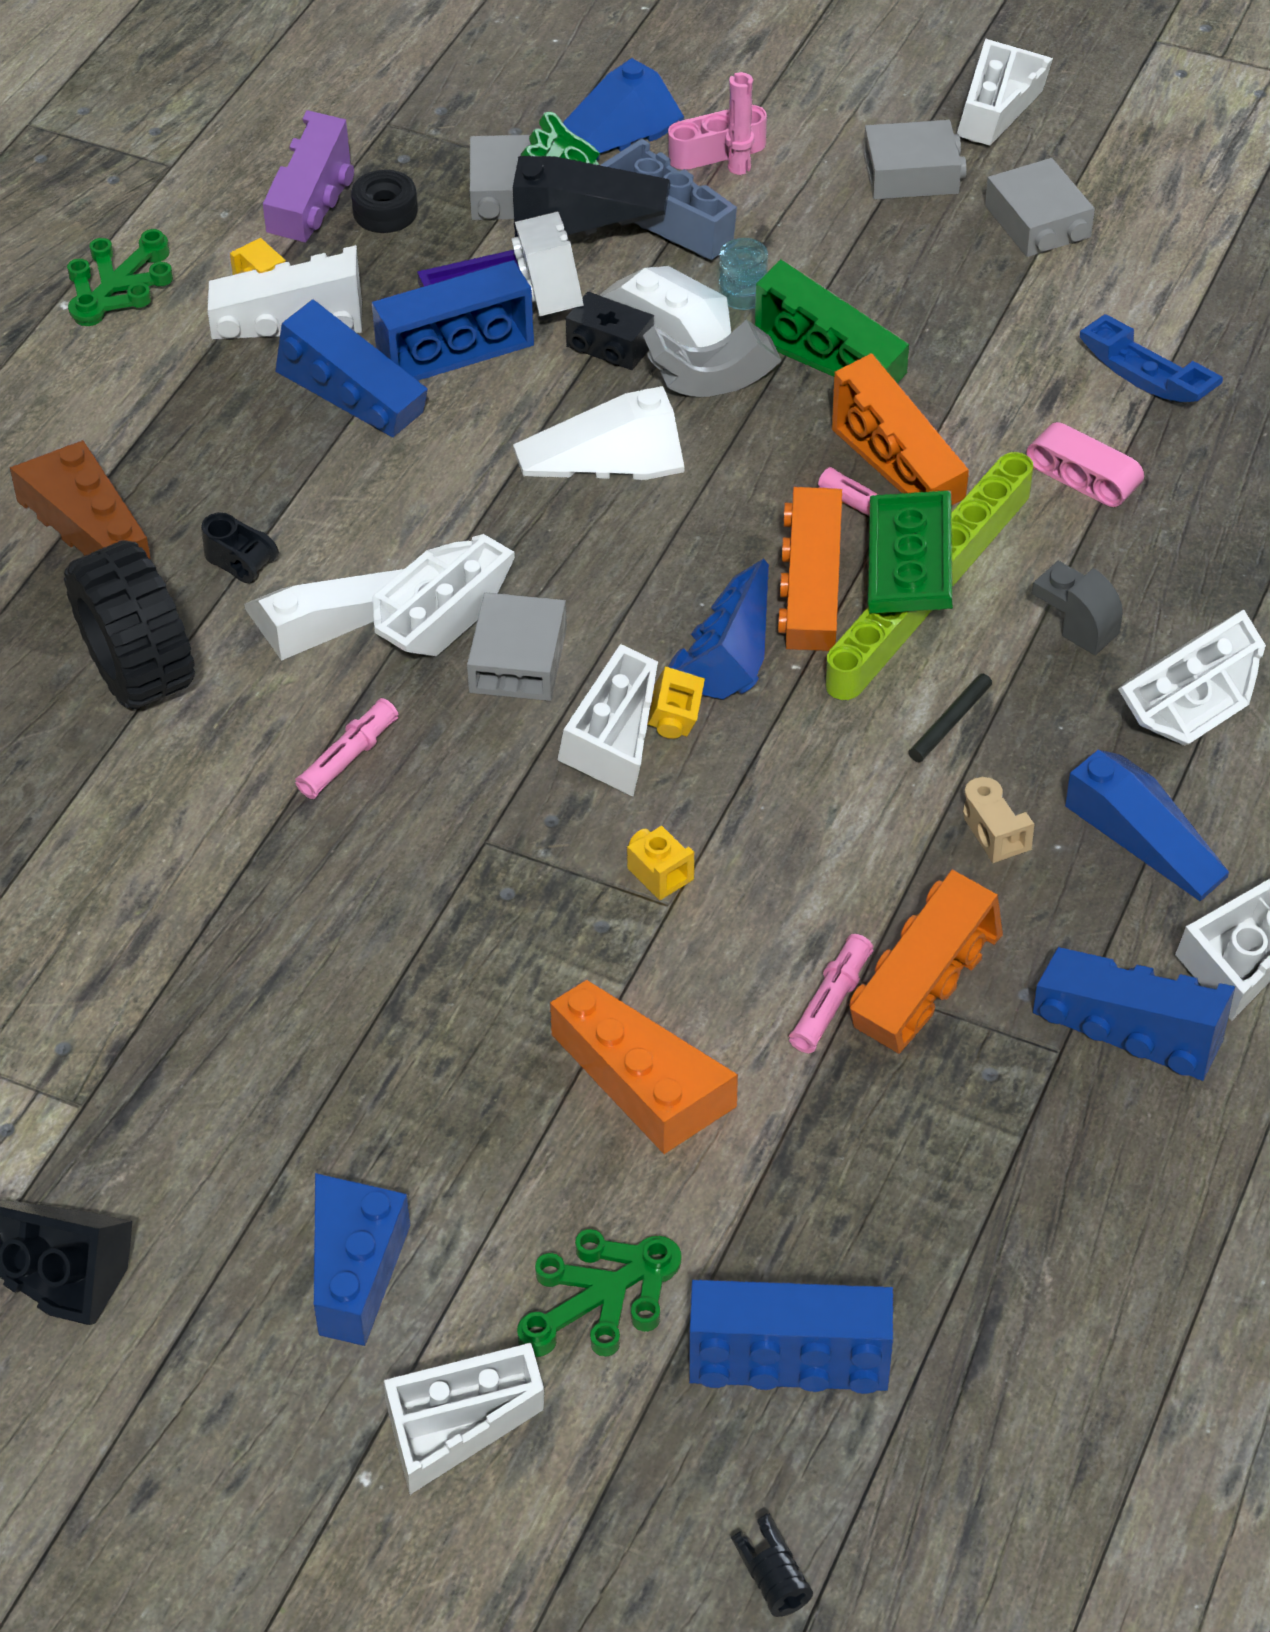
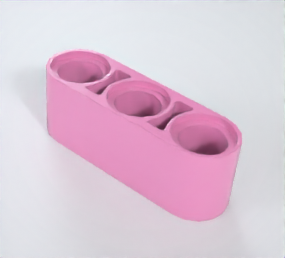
M752 105L751 131L754 133V144L751 147L750 154L761 151L766 145L767 114L762 107ZM729 109L673 123L668 129V157L671 159L670 165L676 169L687 170L728 160L729 147L726 145V133L729 131Z
M1059 422L1052 423L1028 446L1026 451L1027 456L1033 461L1035 469L1110 507L1121 505L1144 480L1143 469L1136 460Z

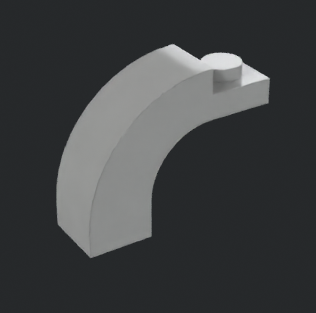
M747 319L726 338L705 347L682 345L655 326L651 327L643 335L649 348L647 356L660 370L667 387L689 396L710 397L740 390L765 376L782 361L771 337Z

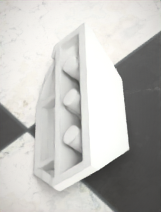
M669 266L643 268L616 281L600 294L602 297L653 314L655 327L678 343L688 347L713 345L731 334L727 297Z
M484 534L472 537V541L454 542L426 550L372 596L375 633L406 652L431 656L439 655L478 620L484 592L498 594L515 558L514 551Z
M1242 610L1130 678L1118 690L1140 726L1185 746L1249 705L1258 674L1259 660L1263 657L1266 645L1245 610Z

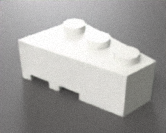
M985 39L957 134L971 142H979L990 146L1043 91L1053 58Z
M559 212L515 222L518 237L511 238L515 257L520 271L531 286L532 302H536L539 316L584 306L571 243L567 241V233L564 231Z

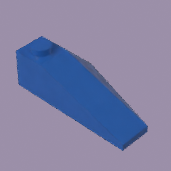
M631 58L608 73L565 119L563 124L573 134L594 146L599 153L614 148L621 152L629 147L631 142L646 137L649 142L661 138L668 133V129L673 123L684 120V115L658 72Z
M1097 750L1070 772L1065 807L1191 896L1201 901L1228 878L1229 871L1158 781L1120 754Z

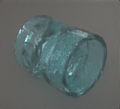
M737 238L726 242L721 247L719 255V271H721L719 293L727 297L729 307L741 310L755 308L756 283L768 271V251L766 246L760 241L752 238Z

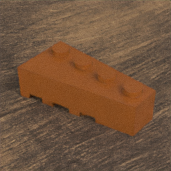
M83 440L10 467L17 502L25 509L28 507L36 513L37 519L46 527L52 526L61 534V539L68 546H75L85 556L121 540L136 542L139 547L144 549L147 557L151 559L146 535Z

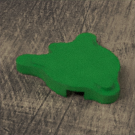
M545 112L539 120L542 130H533L529 136L531 145L526 146L521 153V156H556L599 165L596 159L600 155L594 146L568 130L560 118L553 112Z

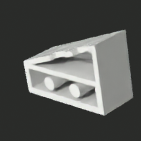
M620 644L564 728L558 761L628 795L634 796L641 766L658 661Z
M531 1343L384 1380L385 1401L410 1495L543 1411L544 1386Z

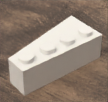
M356 245L343 248L342 254L327 257L326 253L311 256V261L297 265L291 266L289 262L276 264L272 271L264 273L252 270L210 280L208 317L211 338L280 336L282 323L312 299L353 331L362 333V297Z

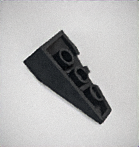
M519 156L513 182L515 237H518L515 222L554 212H559L564 231H566L567 235L582 231L588 235L598 232L597 228L613 223H619L623 226L665 215L671 184L670 180L556 156Z
M0 1200V1278L4 1280L3 1285L14 1293L21 1291L38 1303L37 1308L49 1316L86 1325L95 1324L128 1269L133 1221L94 1212Z

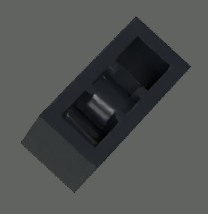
M587 292L582 298L584 306L573 308L565 318L566 347L633 370L649 351L643 335L654 326V315Z

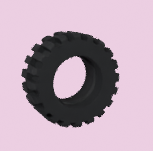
M121 540L73 560L64 571V583L67 588L68 600L71 603L72 612L78 623L83 641H85L89 649V654L93 662H95L102 679L107 683L108 689L112 695L116 696L117 701L126 708L138 709L187 688L195 676L193 668L195 664L194 658L191 655V646L186 637L183 622L177 613L176 605L166 589V584L162 577L159 576L152 560L147 557L144 549L139 547L136 542Z

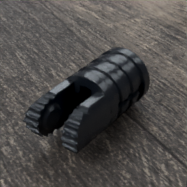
M766 1513L757 1521L762 1535L768 1541L771 1548L757 1555L753 1543L741 1531L732 1536L731 1539L751 1577L755 1580L758 1588L761 1589L763 1598L768 1602V1609L775 1617H783L804 1607L812 1598L813 1591L803 1574L800 1573L796 1561L793 1560V1554L770 1513Z

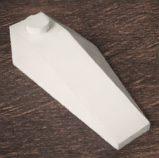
M663 386L625 393L513 444V450L523 476L570 478L575 472L596 473V478L610 479V473L633 474V479L648 480L684 472V462L674 412Z
M404 569L282 588L245 603V610L282 661L374 622L372 596Z

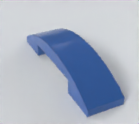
M1104 314L1080 331L1082 341L1107 367L1134 386L1155 396L1179 402H1194L1200 400L1223 383L1222 376L1194 361L1182 368L1134 342L1133 328L1107 314Z

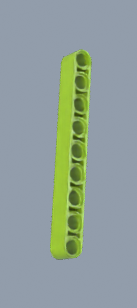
M1010 452L1001 456L952 511L953 586L1029 499L1033 461L1027 455L1019 452ZM868 606L827 654L826 690L828 694L839 700H850L860 695L932 610L869 614Z

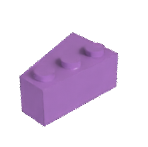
M306 110L302 119L306 123V128L301 139L293 138L289 146L290 150L294 151V154L287 167L280 166L263 202L267 233L305 243L314 230L319 229L323 217L330 208L336 205L338 196L345 186L351 184L354 176V167L350 164L346 119Z

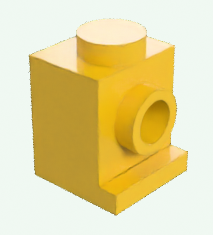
M262 238L230 252L233 275L252 270L264 273L272 271L276 264L286 262Z
M665 666L654 685L647 725L657 727L658 734L665 738L675 739L681 735L687 737L698 718L705 678Z
M663 826L658 827L652 832L648 829H641L632 836L629 846H627V868L660 901L694 880V851L690 847L685 849Z

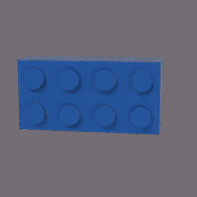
M514 260L372 302L376 349L417 381L534 346L532 289Z
M692 1280L689 1383L702 1384L710 1388H720L726 1385H748L760 1390H770L776 1387H799L810 1392H819L825 1389H851L861 1394L888 1391L893 1345V1287Z

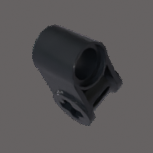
M217 512L210 514L202 521L201 530L206 560L234 575L241 582L251 583L257 578V571L266 563L274 562L279 557L278 547L267 534L251 528L230 514Z

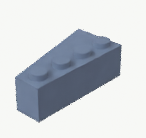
M643 138L601 164V166L670 180L671 184L665 215L634 222L641 228L650 230L667 238L672 243H677L711 260L733 245L737 207L709 186H698L693 182L694 175L687 170L677 171L670 165L671 159L662 152L658 154L651 152L650 143Z

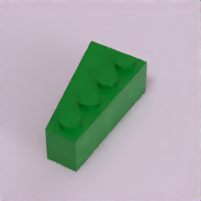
M782 259L756 283L755 326L771 337L778 353L833 377L835 371L872 353L896 383L907 374L909 344Z

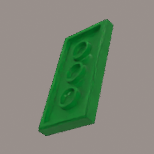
M951 491L870 496L869 614L953 609Z

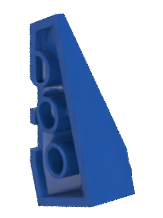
M764 558L732 578L711 606L714 613L702 624L697 625L691 633L696 641L688 651L684 648L680 649L668 666L672 669L705 678L702 691L704 696L725 699L736 691L742 694L751 689L759 679L757 674L765 655L769 564Z

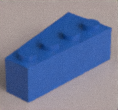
M314 299L291 315L281 325L275 372L392 438L423 413L428 388Z
M1058 947L1037 984L1033 1013L1051 1023L1061 1024L1084 1033L1093 1040L1104 1041L1124 1049L1138 1058H1146L1169 1067L1178 1074L1189 1075L1204 1081L1223 1043L1236 986L1219 983L1217 989L1198 986V978L1180 974L1177 981L1155 976L1154 969L1150 967L1136 965L1128 970L1117 967L1113 959Z

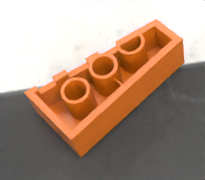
M872 353L835 371L832 430L901 493L949 490L951 491L952 506L966 497L969 469Z
M794 487L793 503L785 502L784 527L792 528L791 538L783 537L782 562H790L789 573H781L780 597L788 598V609L779 608L778 633H786V649L830 651L836 644L842 489Z
M953 869L943 882L937 881L930 889L926 898V905L919 915H912L905 923L901 932V939L894 949H888L881 955L875 968L876 973L867 985H860L854 992L849 1004L854 1028L900 1054L933 1016L935 1010L933 1002L936 998L947 1000L956 990L960 971L963 967L972 971L982 960L980 951L984 943L988 941L995 945L1002 937L1003 931L998 894Z
M585 980L550 1002L552 1036L663 1154H666L737 1107L738 1074L590 981Z

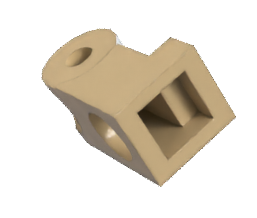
M979 777L969 781L965 788L966 801L963 816L992 863L1032 850L1034 823L1027 812L1015 816L1004 798H1002L1003 789L996 780Z

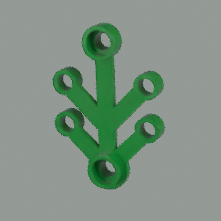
M149 229L143 232L138 242L139 248L115 271L111 261L113 257L111 241L107 238L94 239L89 246L91 257L97 262L101 284L92 292L88 282L91 278L89 262L85 259H74L68 263L69 279L74 282L77 296L70 300L68 310L70 316L77 324L93 326L103 320L105 311L132 306L137 308L145 307L151 302L149 286H166L172 282L171 265L167 262H161L169 256L170 251L168 239L160 230ZM145 262L154 263L150 266L149 272L134 274ZM127 290V294L111 296L114 292Z
M587 1229L580 1232L575 1240L576 1255L581 1261L594 1263L603 1259L627 1265L613 1272L565 1265L563 1259L554 1253L541 1255L535 1263L536 1279L541 1285L554 1287L561 1284L588 1289L546 1314L532 1312L523 1317L517 1327L519 1346L531 1343L535 1357L545 1356L556 1346L557 1331L603 1304L599 1323L592 1328L590 1333L591 1348L599 1356L607 1357L615 1354L620 1347V1332L618 1328L626 1289L643 1280L641 1298L637 1299L631 1306V1322L637 1330L644 1332L654 1330L660 1323L659 1299L662 1283L670 1280L681 1266L682 1257L678 1245L673 1240L663 1236L648 1237L638 1245L605 1241L599 1231ZM591 1242L598 1245L592 1250L582 1247L584 1244ZM659 1254L665 1257L656 1260L651 1258L650 1256ZM548 1266H553L558 1269L555 1273L547 1274L542 1271L544 1268ZM647 1310L651 1311L654 1315L650 1318H641L637 1314ZM534 1327L545 1328L540 1333L529 1331V1329ZM602 1335H609L613 1338L609 1343H601L597 1339Z

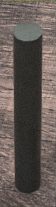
M979 674L909 750V756L915 762H922L992 686L991 678L986 674Z

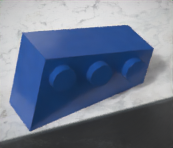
M315 1173L314 1310L320 1336L366 1346L410 1228L407 1194Z

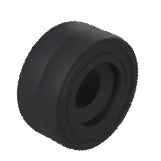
M376 170L364 174L353 184L351 191L353 216L362 228L376 233H392L408 227L415 220L418 212L417 191L413 180L406 174L395 170Z

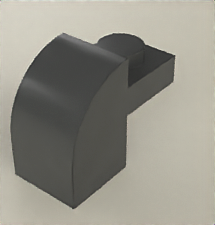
M1058 560L1033 582V595L1065 613L1062 636L1096 656L1120 633L1123 615L1121 600L1109 580L1096 569L1092 568L1086 575H1083Z

